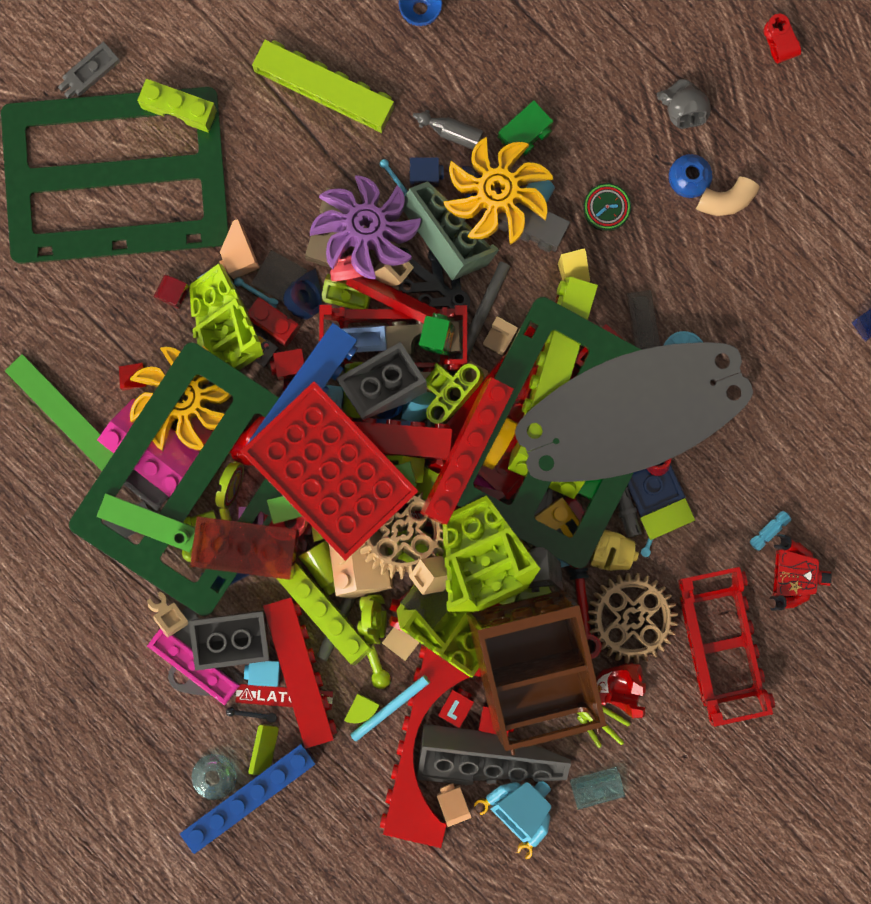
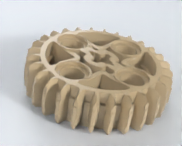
M423 492L418 497L413 496L406 503L409 506L402 514L396 512L378 530L383 537L376 546L373 545L370 537L363 544L365 546L360 549L361 554L368 553L365 558L367 563L374 560L372 566L374 570L379 565L382 566V575L388 569L390 570L391 578L394 577L395 572H399L400 579H403L405 572H408L410 576L420 559L437 557L436 554L441 556L444 554V549L441 548L444 547L443 524L425 515L421 519H416L411 515L413 511H421L425 503L422 500ZM429 520L433 526V540L421 531ZM407 529L406 535L402 534L401 536L397 537L398 531L403 532ZM424 544L427 546L428 551L420 553L415 549V546ZM388 547L392 549L393 554L384 556L380 553V550ZM403 551L415 560L408 563L395 562Z
M626 573L625 580L623 581L622 577L617 575V583L609 579L608 585L610 587L607 588L601 585L600 588L603 593H594L598 601H590L589 603L595 607L594 610L588 611V614L593 615V619L589 620L588 623L594 624L595 627L590 630V633H597V638L602 642L601 650L606 647L609 649L606 654L608 657L616 653L615 660L619 661L624 656L625 663H629L630 658L633 657L634 662L637 664L639 663V656H642L643 660L647 662L649 661V653L656 658V649L662 652L665 651L662 645L663 642L671 644L667 636L675 635L676 633L670 630V627L678 625L677 622L671 621V617L677 616L678 613L671 612L670 609L676 606V604H668L667 600L672 595L664 596L662 593L666 587L663 586L657 589V580L649 584V576H645L643 581H641L640 573H636L634 580H632L630 573ZM637 587L645 591L632 601L621 589ZM613 593L621 597V604L617 608L612 607L609 603V597ZM648 594L653 595L656 599V604L652 608H648L644 604V598ZM627 603H628L630 606H635L636 604H638V606H637L636 608L630 607V608H626L625 610H623V612L621 613V616L616 612V611H621L622 609H624V608L626 607ZM604 606L615 617L605 629H603L601 618ZM660 607L663 613L661 631L649 619ZM638 612L635 618L637 623L627 624V621L629 620V616L627 614H634ZM644 621L648 624V625H645V626L641 627V626L643 625ZM639 627H641L638 633L635 631H629L628 633L626 632L629 628L638 629ZM613 628H617L621 632V638L617 642H612L608 636ZM647 629H652L655 632V640L651 643H647L643 637ZM633 635L644 647L640 649H625L620 647V645L624 644Z

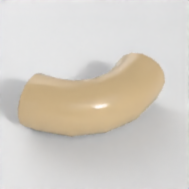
M738 177L734 186L726 192H716L706 188L696 209L714 216L735 214L749 205L758 193L760 186L751 179Z

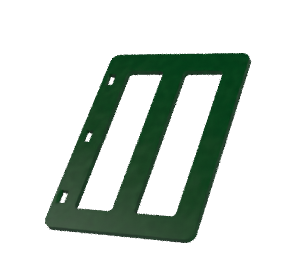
M211 87L177 89L213 102L217 109L209 133L197 129L199 151L195 155L42 168L29 167L26 132L29 127L161 115L141 108L137 101L140 92L9 103L4 105L1 109L10 256L12 260L18 264L222 247L229 231L219 105L215 89ZM195 179L201 181L204 217L201 220L35 234L33 232L31 196L34 193ZM201 234L202 242L187 243V235ZM126 241L128 248L113 249V242ZM52 247L53 255L39 256V248Z
M540 297L533 302L494 379L514 390L457 506H466L487 495L518 538L535 547L547 549L556 558L575 568H583L588 564L633 473L601 480L572 537H567L534 518L535 512L551 483L550 481L536 479L528 471L512 503L509 505L478 490L473 485L551 331H556L588 349V355L577 376L613 358L642 350L546 297ZM530 322L537 326L532 338L524 335ZM555 438L552 443L558 444L559 439ZM548 455L542 456L539 459V467L544 471L551 470L554 467L553 458Z
M191 342L183 347L69 521V528L74 534L197 614L206 616L214 610L271 523L272 518L267 500L283 496L266 478L197 582L191 581L162 562L161 556L169 544L148 536H144L139 544H135L105 525L101 518L96 517L105 493L117 496L196 375L203 376L232 395L233 402L160 512L162 515L181 522L185 521L253 416L259 413L266 417L279 399L278 396L205 348ZM261 511L268 516L261 527L258 528L253 522ZM219 575L226 580L219 591L216 592L211 586Z

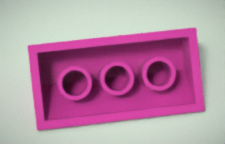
M132 399L109 422L97 439V441L113 453L133 425L130 421V411L135 399ZM170 428L164 451H161L152 441L134 470L170 497L200 450L187 447L178 438L176 431Z

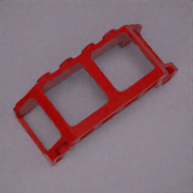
M319 305V341L324 336V319L337 321L340 328H348L350 323H387L389 326H392V322L416 323L418 320L395 309H345V307L332 308V305ZM455 305V309H447V307L437 309L440 310L439 314L448 316L447 318H454L455 321L463 320V359H448V355H440L439 364L447 371H458L463 365L467 364V305ZM345 358L341 367L344 368L346 364L353 362H348V359ZM415 363L417 368L423 370V372H432L435 368V363Z
M740 567L679 579V588L682 594L680 598L681 610L703 705L707 707L710 725L716 727L772 715V708H775L774 697L772 693L768 694L767 690L763 689L762 683L765 682V676L762 668H758L757 659L760 658L757 644H753L751 637L754 634V627L752 621L748 620L746 610H749L747 598L742 596L741 593L744 591V586L748 585L745 571H741ZM732 573V585L729 588L693 594L694 586L692 581ZM732 596L735 601L741 635L735 638L703 644L694 603ZM744 647L753 681L752 687L714 695L705 654ZM755 696L758 698L763 710L761 712L723 719L718 704Z

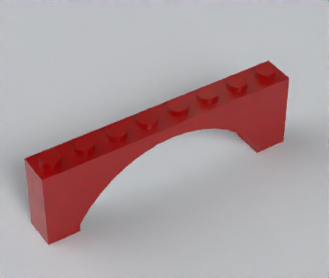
M422 644L419 658H423L422 667H416L413 682H416L425 675L430 680V683L408 701V706H411L412 710L410 716L405 715L402 730L407 732L405 740H399L396 754L401 755L399 765L394 764L391 779H395L393 789L388 788L385 803L390 805L388 814H382L380 828H384L383 835L441 848L447 823L439 819L421 792L414 769V743L422 719L431 705L448 689L470 677ZM480 669L477 670L474 676H481Z

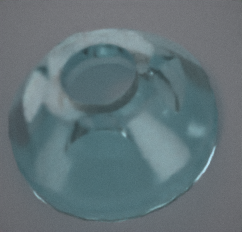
M210 754L204 756L193 768V787L204 798L211 800L223 798L233 790L236 784V769L233 763L223 755ZM216 771L220 776L219 783L209 785L205 780L206 773Z

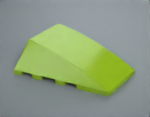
M217 264L189 285L191 316L195 317L196 327L193 328V338H197L198 345L206 347L212 354L239 371L262 356L263 351L249 314L223 265Z
M487 495L455 510L448 524H443V543L446 548L444 562L447 569V580L445 582L446 591L448 592L447 610L449 612L482 611L527 590L541 569Z
M414 584L396 610L399 628L467 676L473 677L479 669L467 613L475 611L449 612L447 610L448 592L446 589L441 592L422 595Z

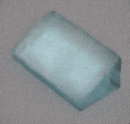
M616 767L570 780L578 810L625 797L621 777Z

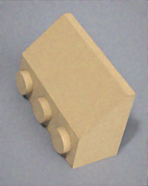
M378 531L371 536L374 546L383 537ZM329 544L335 593L338 597L354 599L393 588L390 570L387 569L383 575L381 574L382 566L379 565L374 570L372 568L374 560L367 563L365 558L368 553H360V549L365 545H362L345 561ZM388 547L382 548L380 553L384 556H389Z

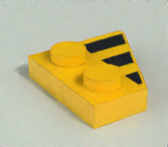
M563 497L558 498L534 516L537 521L567 537H572L579 525V521Z

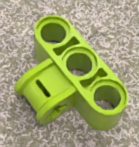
M436 362L434 364L435 368L425 379L427 388L436 395V398L428 406L426 412L427 418L431 422L446 424L474 393L484 378L483 371L473 364L463 365L453 376L439 363ZM470 369H474L477 373V377L473 382H468L465 378L466 372ZM453 388H459L461 396L457 401L450 399V392ZM441 406L445 410V415L442 419L437 420L434 417V411L437 407Z

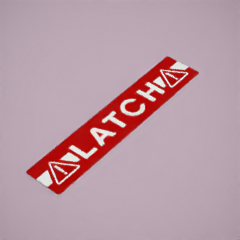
M239 684L240 687L236 691V703L293 707L288 689L285 687ZM321 690L322 696L327 695L330 710H332L333 691Z

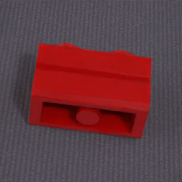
M260 297L256 299L248 311L251 322L255 327L286 348L300 330L298 323L288 319L286 315Z

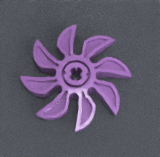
M356 175L355 179L362 198V204H357L352 192L345 189H330L319 195V198L341 212L329 210L320 214L311 225L310 236L338 232L332 235L327 243L326 259L329 266L334 269L348 247L354 246L355 248L351 256L353 268L366 278L376 279L369 256V249L375 251L379 262L394 266L408 262L412 259V256L389 241L401 244L413 238L420 227L421 218L401 222L394 221L399 219L404 208L405 198L401 188L397 185L388 201L381 208L376 207L380 196L378 187L370 179Z

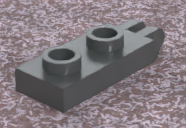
M102 42L62 77L64 81L58 88L63 92L71 87L64 94L68 99L75 94L80 96L119 64L120 60Z

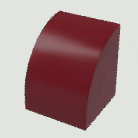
M164 275L153 297L180 309L189 291V286L187 283L176 278Z

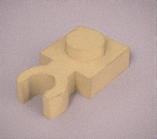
M159 592L158 597L161 603L154 604L151 599H148V607L150 610L158 612L154 615V620L168 638L187 626L188 620L175 603L168 606L164 593Z

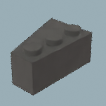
M543 547L532 548L529 553L541 569L528 588H531V592H540L539 587L554 586L555 591H563L561 562Z

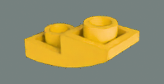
M506 418L483 465L490 469L496 466L515 434V429L518 425L516 422Z

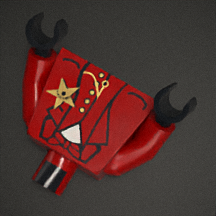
M777 534V537L781 539L780 545L774 544L775 549L782 550L776 551L773 593L770 596V599L775 600L776 606L770 608L771 611L795 608L807 602L811 594H816L817 585L830 586L831 571L819 570V560L814 558L813 553L801 543L791 540L788 535Z

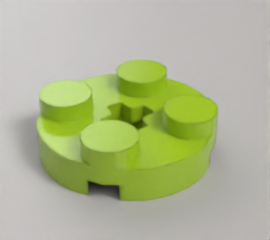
M369 594L367 597H361L360 599L362 616L361 621L358 622L357 629L358 634L364 636L368 644H380L379 638H384L386 633L387 612L381 609V604H385L379 594Z

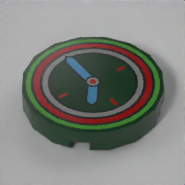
M611 183L599 184L592 188L586 195L583 204V212L587 222L600 231H615L622 227L628 220L631 211V202L626 191L618 185Z

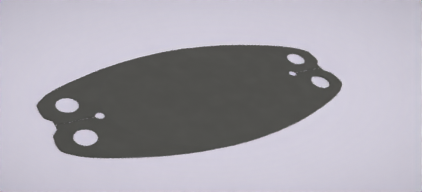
M712 342L658 346L613 358L574 377L535 405L520 420L515 429L519 445L525 447L528 453L526 464L530 475L536 479L550 482H574L611 478L655 466L696 446L734 418L748 404L752 397L753 389L749 379L743 377L742 373H739L741 372L742 359L738 349L728 344ZM724 353L728 355L730 363L727 368L720 369L716 366L715 358L718 354ZM712 379L717 381L714 386L710 384ZM736 385L741 389V397L738 400L733 401L727 397L726 391L729 386ZM532 423H537L542 427V435L537 439H533L527 434V428ZM555 438L559 439L558 444L552 443ZM544 455L551 456L554 460V467L549 471H544L539 467V459Z

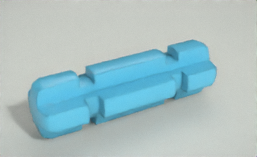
M785 511L778 513L775 516V520H771L759 532V535L750 540V544L757 551L761 550L766 545L765 542H769L783 529L782 526H786L791 521V517Z

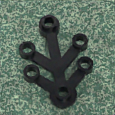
M399 247L401 250L411 255L408 249L404 247ZM431 250L428 252V259L431 261L432 274L415 260L411 259L408 261L414 267L411 271L425 282L413 283L409 279H404L399 285V291L407 295L411 293L439 292L444 297L432 298L428 294H423L419 297V301L427 300L429 306L433 308L448 307L449 309H455V305H467V309L469 308L470 297L466 292L462 291L460 278L451 280V289L446 286L443 280L442 265L432 255ZM408 285L410 290H405L402 286ZM455 298H460L462 303H457Z

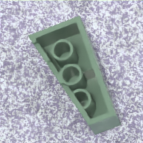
M428 181L410 188L404 196V213L409 220L421 218L418 233L452 281L488 266L499 251L494 244L490 246L484 239L468 238L467 236L472 231V228L465 222L466 219L450 213L443 203L448 200Z

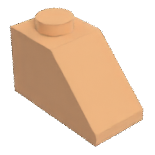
M238 219L234 220L220 250L223 260L219 261L233 279L260 268L243 225Z
M454 783L441 787V792L437 794V798L447 826L449 827L470 819L471 814L460 785L454 786Z

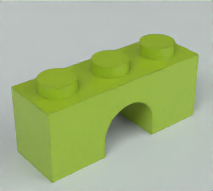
M149 79L145 80L137 100L144 110L163 117L165 114L173 115L183 120L186 125L208 133L217 112L213 102Z

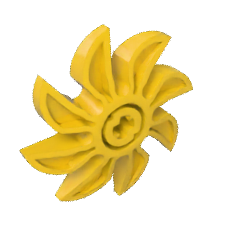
M487 137L480 140L472 152L473 169L482 176L481 178H475L451 161L449 167L450 178L457 190L461 193H477V195L466 199L444 201L446 209L453 215L465 219L473 218L483 208L487 209L482 219L468 234V238L484 239L494 234L498 229V214L505 213L509 225L510 245L516 242L523 234L525 228L524 213L515 206L516 203H521L523 206L528 207L546 221L547 203L543 195L535 188L519 187L533 182L553 180L552 174L544 166L536 163H524L516 172H510L515 162L529 147L528 143L514 142L503 147L498 153L499 166L493 169L490 167L488 159ZM500 187L501 194H496L495 188Z
M161 347V351L172 366L180 351L172 347ZM146 367L137 371L130 380L158 387L165 374L160 368ZM196 375L184 392L188 397L187 401L183 400V403L178 401L153 439L154 444L161 451H164L173 421L179 419L176 430L178 438L187 447L201 450L204 444L194 430L191 423L192 418L198 417L206 429L214 430L224 414L203 408V406L207 402L222 404L231 395L217 385L202 389V386L207 384L209 380L201 375ZM145 392L135 400L130 411L131 423L135 422L153 393Z

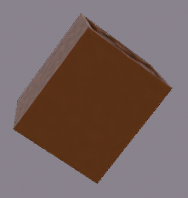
M564 590L487 608L482 611L467 613L493 729L505 751L511 750V754L516 755L515 749L584 733L592 729H596L597 734H600V727L607 726L580 607ZM579 712H587L593 719V721L521 740H509L506 732L518 727Z

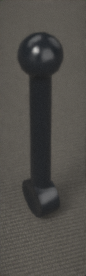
M233 707L226 709V715L229 717L239 715L267 719L271 723L277 719L275 713L267 715L239 711Z

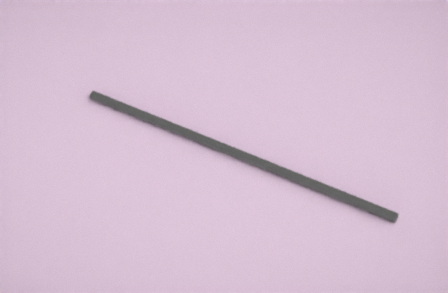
M499 262L467 331V359L511 267L504 262ZM456 354L455 359H463V354ZM448 371L453 376L457 373V371ZM440 406L435 409L434 417L439 420L444 408ZM427 418L425 427L435 428V423ZM343 597L338 609L346 618L356 598ZM325 636L316 655L325 661L328 660L334 648L333 643L327 636Z

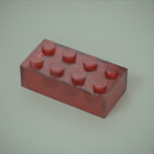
M197 516L190 567L291 580L294 576L300 530Z

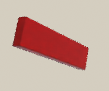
M361 276L347 279L346 281L347 286L424 323L425 316L432 317L433 313L439 314L440 310L376 279Z

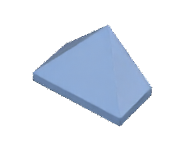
M366 325L341 328L357 339L355 346L358 350L356 352L387 350L386 326Z

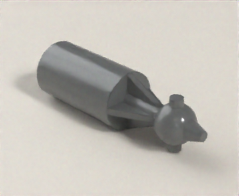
M429 110L413 113V117L418 121L420 128L430 125L440 137L472 150L481 140L484 132L481 129L450 117L431 118Z

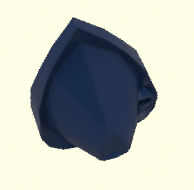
M316 268L292 282L284 293V305L293 315L304 320H308L319 313V305H322L321 289Z

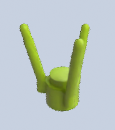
M602 705L604 713L620 723L630 726L629 721ZM587 712L577 713L579 715L577 719L582 724L588 723L587 720L589 722L593 721ZM608 725L602 727L620 745L624 744V741ZM588 730V734L597 747L601 748L602 744L594 731Z

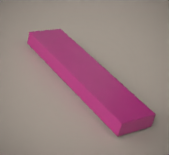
M161 628L147 645L148 648L223 705L227 704L240 687L237 682L218 668L195 671L192 648L174 634L167 638Z

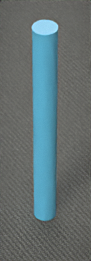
M423 675L350 734L352 739L358 741L430 683L428 677Z

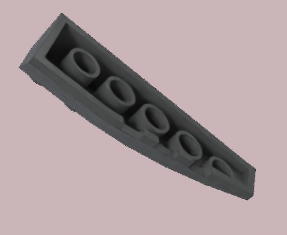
M424 724L417 780L461 785H473L474 781L487 780V784H496L497 780L511 779V783L521 782L525 778H533L535 782L567 780L571 760L535 745L515 749L516 755H512L511 750L505 751L496 734Z

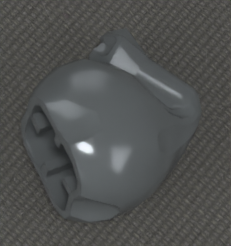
M680 79L668 89L657 92V99L661 100L662 104L668 106L669 118L677 128L685 129L701 126L708 120L711 109L710 100L703 91L689 80Z

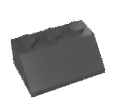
M264 610L192 619L189 621L195 671L269 661L268 628Z

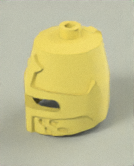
M604 530L591 556L590 566L609 571L629 570L633 561H637L639 555L635 551V541L619 533Z

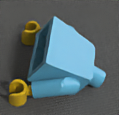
M539 781L534 787L528 782L522 785L517 782L504 784L490 792L486 799H478L474 806L478 803H483L485 810L479 813L483 815L492 805L491 810L522 841L518 845V853L522 848H528L529 852L525 855V859H529L532 856V848L537 847L549 830L550 814L548 812L551 809V805L545 799V796L551 791V788L544 781Z

